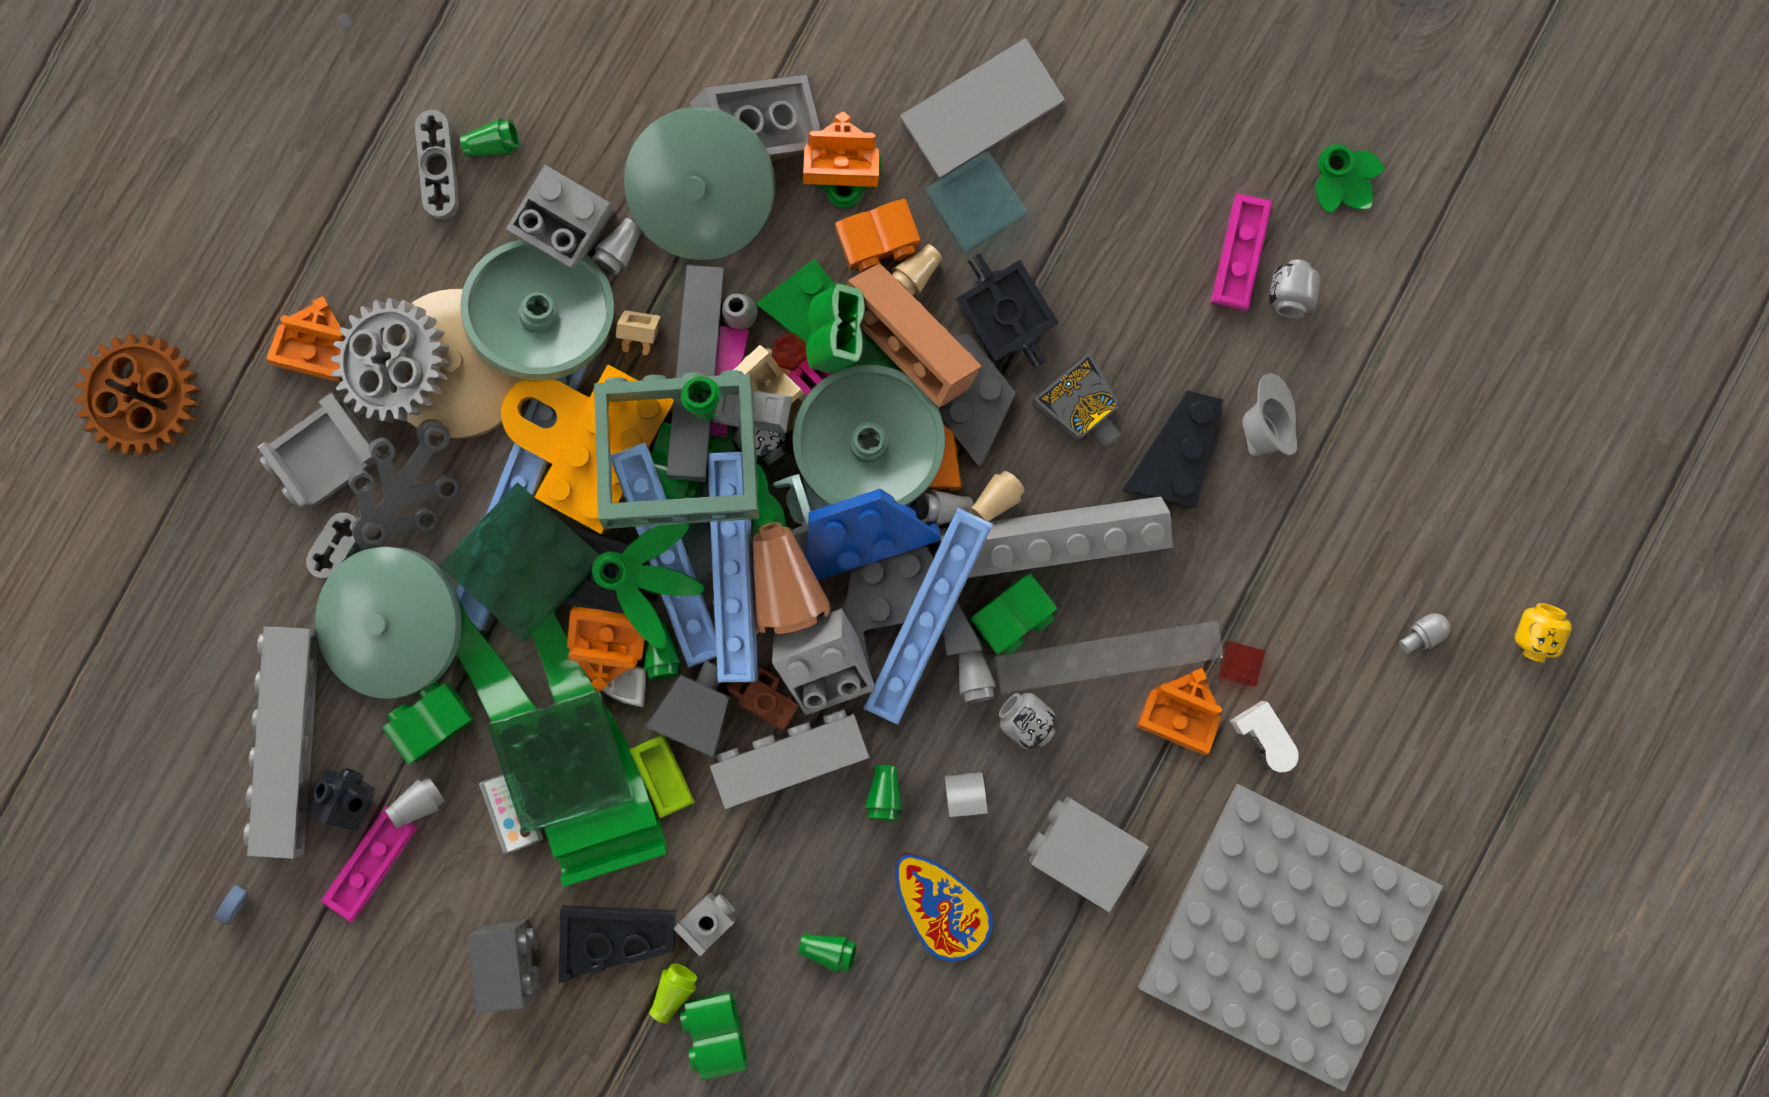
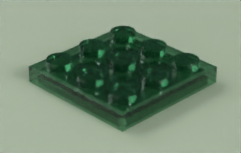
M517 482L447 556L439 567L523 642H526L592 570L593 562L600 554Z
M600 689L493 721L487 725L522 833L633 800L634 795Z

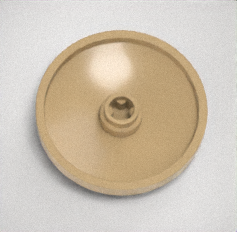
M463 289L440 290L412 302L414 306L427 310L426 315L437 319L433 328L444 330L445 334L438 342L449 345V349L441 353V358L449 360L450 364L440 367V372L448 377L447 380H437L435 383L441 390V394L430 392L428 396L432 405L426 406L419 403L420 415L408 413L407 421L418 428L425 420H439L449 430L450 439L477 437L501 426V409L505 396L516 383L523 380L504 374L491 367L471 346L465 334L461 317L460 304ZM406 331L403 333L401 337V344H403L406 339ZM413 368L409 370L408 381L412 378ZM440 432L432 433L434 436L441 437Z

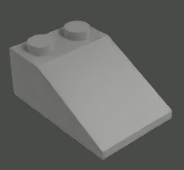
M807 75L707 87L690 101L691 107L718 109L744 122L760 138L770 156L771 162L803 154L804 147L808 145V133L813 130L821 131Z

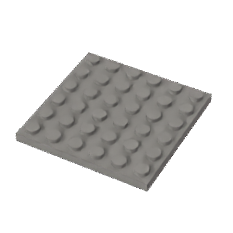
M1236 783L1138 988L1345 1092L1443 886Z

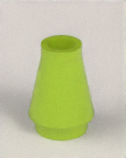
M672 963L668 969L663 970L653 1006L649 1011L650 1016L658 1022L668 1024L673 1015L696 990V974L687 967Z

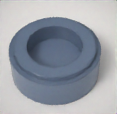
M235 885L220 905L214 919L225 925L230 924L244 904L248 891Z

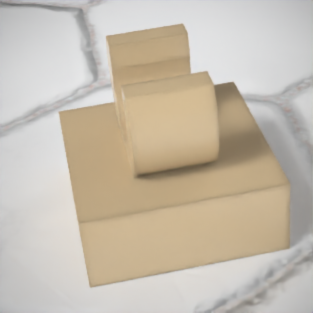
M624 310L616 329V338L623 339V352L629 351L631 341L633 340L640 341L643 344V355H648L660 331L661 316Z

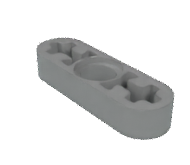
M427 110L421 113L415 122L422 204L424 209L433 218L448 220L456 215L460 205L453 130L451 123L441 112ZM436 120L439 126L443 127L436 131V138L440 146L445 145V148L434 146L432 136L428 131H425V129L431 127V121ZM434 156H443L447 160L446 170L439 175L430 174L427 168L429 160ZM430 182L441 184L442 194L447 199H450V202L444 203L443 210L439 211L432 204V201L438 200V188L434 184L429 186Z

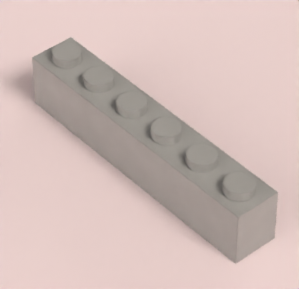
M1154 497L990 521L989 523L993 524L968 578L1173 548L1170 511L1162 497ZM942 528V529H940V534H941L940 544H941V542H942V540H943V538H944V536H945V534H946L948 528Z
M264 626L263 634L259 635L257 642V652L262 657L261 671L257 672L254 682L255 693L259 694L258 709L254 710L252 716V730L256 732L255 747L250 751L249 767L253 770V782L249 786L246 795V804L251 810L250 823H247L245 826L243 841L244 845L248 846L247 856L294 859L305 854L319 644L316 629Z

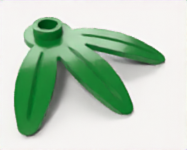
M690 523L654 526L635 539L622 554L613 551L602 553L595 559L592 565L594 581L604 589L616 591L619 603L630 623L646 641L658 650L666 647V635L656 611L638 588L663 595L694 596L702 594L704 587L700 582L680 571L662 566L643 565V563L659 556L672 547L688 531ZM611 563L615 564L619 569L618 573L612 577L607 576L603 571L604 567Z

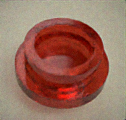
M784 334L774 341L772 357L780 368L797 367L807 357V344L796 334Z

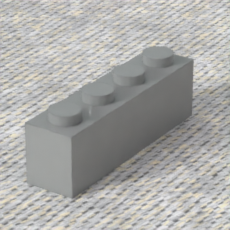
M843 709L824 716L825 724L811 728L809 722L788 729L789 737L775 741L774 736L770 735L753 741L754 749L740 754L737 747L717 754L718 762L710 765L724 808L736 806L868 759L869 753L855 714L847 716Z

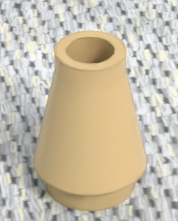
M927 244L921 251L892 268V276L912 296H918L936 267L943 261V258L936 248Z
M1003 471L1000 475L995 474L969 511L972 515L989 522L1021 501L1020 496L1024 493V488L1020 481L1007 471Z

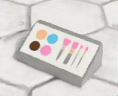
M520 768L479 783L504 855L544 840Z

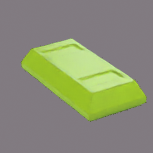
M662 734L629 749L660 818L695 803L665 735Z

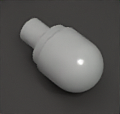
M1428 614L1413 624L1410 628V635L1399 641V644L1406 654H1409L1418 647L1423 650L1431 649L1449 636L1450 623L1441 614Z

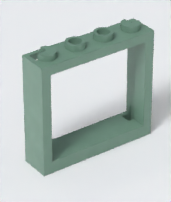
M739 370L723 371L720 373V376H705L702 373L691 372L683 374L682 378L666 379L662 375H648L641 381H628L625 378L613 377L606 379L605 383H594L598 519L604 529L760 519L753 385L750 374H743ZM698 376L714 380L719 386L721 395L739 394L744 495L612 503L609 402L681 398V390L684 384Z

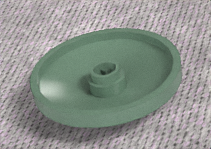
M687 107L667 113L651 123L639 135L627 158L624 173L625 194L629 209L636 223L655 244L679 257L694 260H712L737 252L751 242L760 232L772 210L775 198V174L770 156L760 138L749 126L724 111L708 107Z
M522 239L509 242L488 253L475 265L466 279L461 295L462 323L467 339L473 349L491 367L519 379L534 381L552 380L577 372L593 361L601 352L612 331L614 321L612 290L604 272L587 254L573 268H570Z
M879 365L848 367L822 380L803 401L797 413L793 429V450L799 472L811 491L828 505L881 488L893 496L897 503L909 506L925 493L936 478L945 448L944 425L937 405L905 373Z
M377 547L366 549L350 556L331 573L319 595L315 627L322 655L330 669L343 683L361 694L389 699L420 692L436 682L445 673L458 650L462 632V616L454 587L446 574L432 560L407 548Z

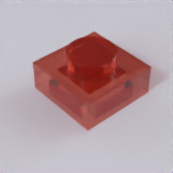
M1226 641L1217 677L1256 687L1265 650Z

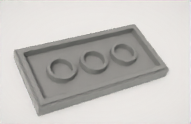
M1024 38L901 114L900 120L940 181L1064 104L1065 98L1028 40Z

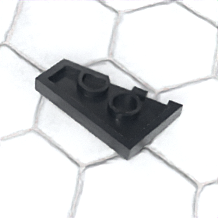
M1187 390L1122 491L1149 498L1162 497L1165 502L1195 509L1223 399Z
M563 905L560 909L559 983L572 980L573 977L591 972V974L605 971L608 967L628 962L630 964L673 952L676 931L674 930L676 926V910Z

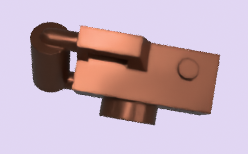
M762 667L758 670V678L761 673L772 678L774 682L771 686L758 679V681L751 682L745 693H742L741 691L747 682L728 683L726 690L740 700L738 704L783 731L799 706L792 694L788 693V695H785L778 691L780 678Z

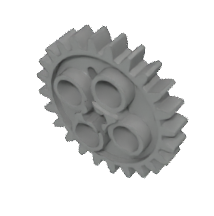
M388 298L386 303L374 300L373 309L365 306L360 307L362 318L349 316L353 326L351 329L342 327L339 329L346 338L344 342L336 341L333 344L341 349V354L331 357V361L340 363V368L332 372V376L343 379L336 387V390L347 393L344 402L355 405L354 412L364 414L367 418L377 421L380 419L384 422L393 423L394 418L407 421L408 413L420 415L419 403L426 406L432 405L428 396L430 392L441 394V390L435 383L437 380H447L448 378L440 372V367L450 364L449 360L441 358V353L448 350L449 345L438 342L445 332L444 330L433 328L437 319L426 315L427 310L414 306L413 303L405 300L400 302ZM406 331V339L404 343L401 344V337L403 333ZM373 341L372 350L368 354L369 344ZM413 368L412 378L408 381L409 370ZM379 377V385L375 390V381Z

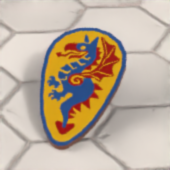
M903 852L896 858L894 876L897 893L914 932L926 950L936 958L950 962L965 960L977 954L988 942L993 929L992 913L985 900L963 879L933 859L910 852Z

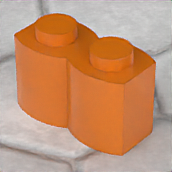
M906 199L884 204L871 211L862 212L835 223V231L850 271L859 269V272L862 273L879 264L881 260L894 257L895 261L909 258L916 253L915 248L920 247L921 239Z

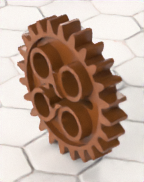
M128 333L125 343L122 339L112 337V349L99 344L98 349L101 356L97 358L87 355V359L92 364V367L90 369L79 368L78 370L86 377L85 382L74 383L75 387L83 390V395L74 398L73 402L85 406L76 415L82 419H90L83 429L91 433L97 432L94 438L95 442L104 444L108 441L107 449L117 452L121 448L122 454L131 456L135 449L139 455L148 456L149 447L153 451L161 453L163 452V440L168 444L176 445L175 432L188 434L183 422L185 420L196 421V418L189 413V409L201 406V403L191 399V395L200 392L201 388L190 385V381L198 376L194 371L185 370L191 363L190 359L185 357L178 358L181 351L175 346L167 348L168 341L157 338L154 342L153 337L147 334H142L139 341L136 335ZM132 362L134 371L130 377L125 379L123 369L126 364ZM167 377L168 387L165 392L159 394L157 383L161 378ZM114 380L124 386L136 389L144 395L167 404V409L162 410L150 403L140 401L132 395L114 389L108 385V381ZM113 396H116L118 399L117 408L112 413H109L107 408L108 401ZM150 411L152 413V422L148 427L143 428L141 424L142 416L145 412Z

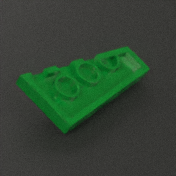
M813 259L758 301L756 306L807 345L808 338L812 333L808 320L810 303L814 296L835 284L819 263ZM860 327L863 339L860 358L857 362L845 368L858 365H879L902 372L897 364Z

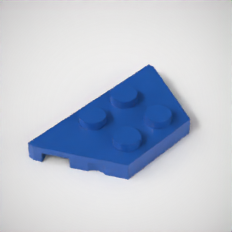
M880 488L810 511L808 513L805 557L817 580H821L941 541V534L937 525L932 523L928 526L917 519L916 511L905 504L897 503L893 496Z

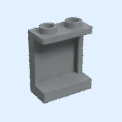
M333 393L319 401L322 406L320 409L272 443L263 442L257 446L263 454V457L260 458L262 465L272 476L278 475L285 485L282 488V492L294 507L299 505L301 508L312 510L347 485L352 472L356 470L366 471L376 464V461L369 452L372 439L344 400ZM377 448V450H376V455H377V456H383L382 453H381V452L379 451V449Z
M1067 796L1064 802L1057 800L1047 816V820L1051 821L1044 835L1038 832L1027 849V852L1031 854L1029 862L1110 913L1149 846Z

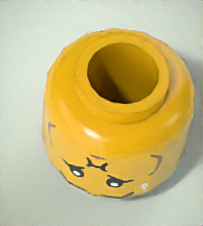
M1538 603L1536 607L1526 609L1522 614L1515 633V642L1524 649L1523 655L1538 662H1545L1546 657L1556 658L1562 655L1572 631L1571 622L1566 618L1567 613L1560 608L1544 603Z

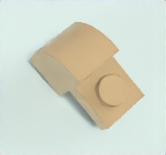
M759 345L733 370L742 371L743 374H750L753 391L792 396L786 429L788 433L794 427L797 413L807 396L782 371L770 353Z

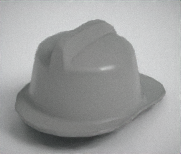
M1272 373L1263 375L1260 379L1257 403L1245 413L1242 419L1248 450L1252 456L1271 454L1278 451L1289 456L1295 454L1297 450L1295 403L1286 383L1278 375Z

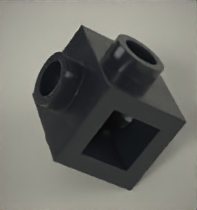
M344 767L341 769V772L325 769L321 780L314 789V798L308 812L327 825L358 831L365 813L372 804V795L375 788L362 780L364 775L358 771Z

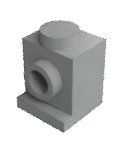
M709 892L677 923L674 930L701 956L734 924L736 918L732 913L735 909L722 895L719 894L715 897ZM708 916L712 918L714 926L711 929H704L700 925L702 917Z

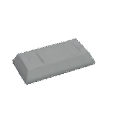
M753 391L755 429L786 433L792 396ZM739 394L720 396L717 412L712 418L711 423L741 427Z

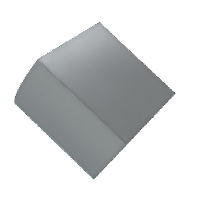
M982 772L944 776L949 817L988 813Z

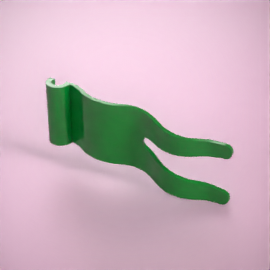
M528 563L519 564L514 569L513 575L523 614L534 638L555 700V705L550 710H539L532 703L509 668L470 619L458 597L462 616V632L456 654L470 677L495 729L529 783L541 814L553 857L557 858L561 868L562 878L560 880L562 886L566 887L668 854L661 823L658 816L654 813L645 783L629 750L631 748L599 693L591 685L590 677L576 661L569 659L568 635L546 596L536 567Z

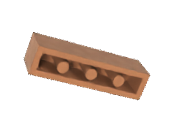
M880 263L848 280L846 286L860 289L864 298V315L859 326L939 408L970 389L982 366Z

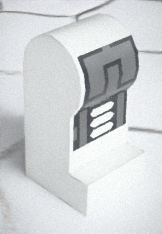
M1260 701L1230 720L1238 734L1245 735L1248 732L1260 748V759L1267 768L1277 772H1287L1296 766L1299 755L1298 750L1268 702Z

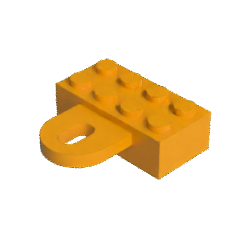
M607 365L598 383H605L606 379L613 377L625 378L628 381L638 380ZM523 379L519 381L505 396L501 409V419L507 435L513 442L552 463L534 498L598 533L608 536L611 528L604 529L598 519L594 390L591 396L587 397L556 379L543 381ZM667 398L609 402L611 454L646 442L649 453L652 456L662 423H670L672 420L674 400ZM528 399H536L553 408L557 414L556 423L550 428H541L526 420L521 414L523 402ZM611 462L612 503L626 502Z

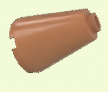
M779 522L761 526L759 533L753 537L755 619L757 628L760 632L766 633L765 627H773L775 634H784L818 623L816 616L824 611L825 617H827L831 610L830 603L789 527H782Z

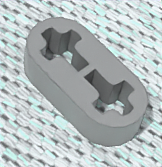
M338 513L330 518L306 558V566L313 576L328 579L339 564L353 555L358 547L353 535L351 537L343 536L340 542L336 543L342 533L338 529V525L340 523L347 524L351 521L352 523L349 528L352 530L355 521L359 518L358 516L350 513ZM334 548L335 550L329 559L334 563L331 569L324 568L321 571L322 563L318 561V557L320 555L327 556Z

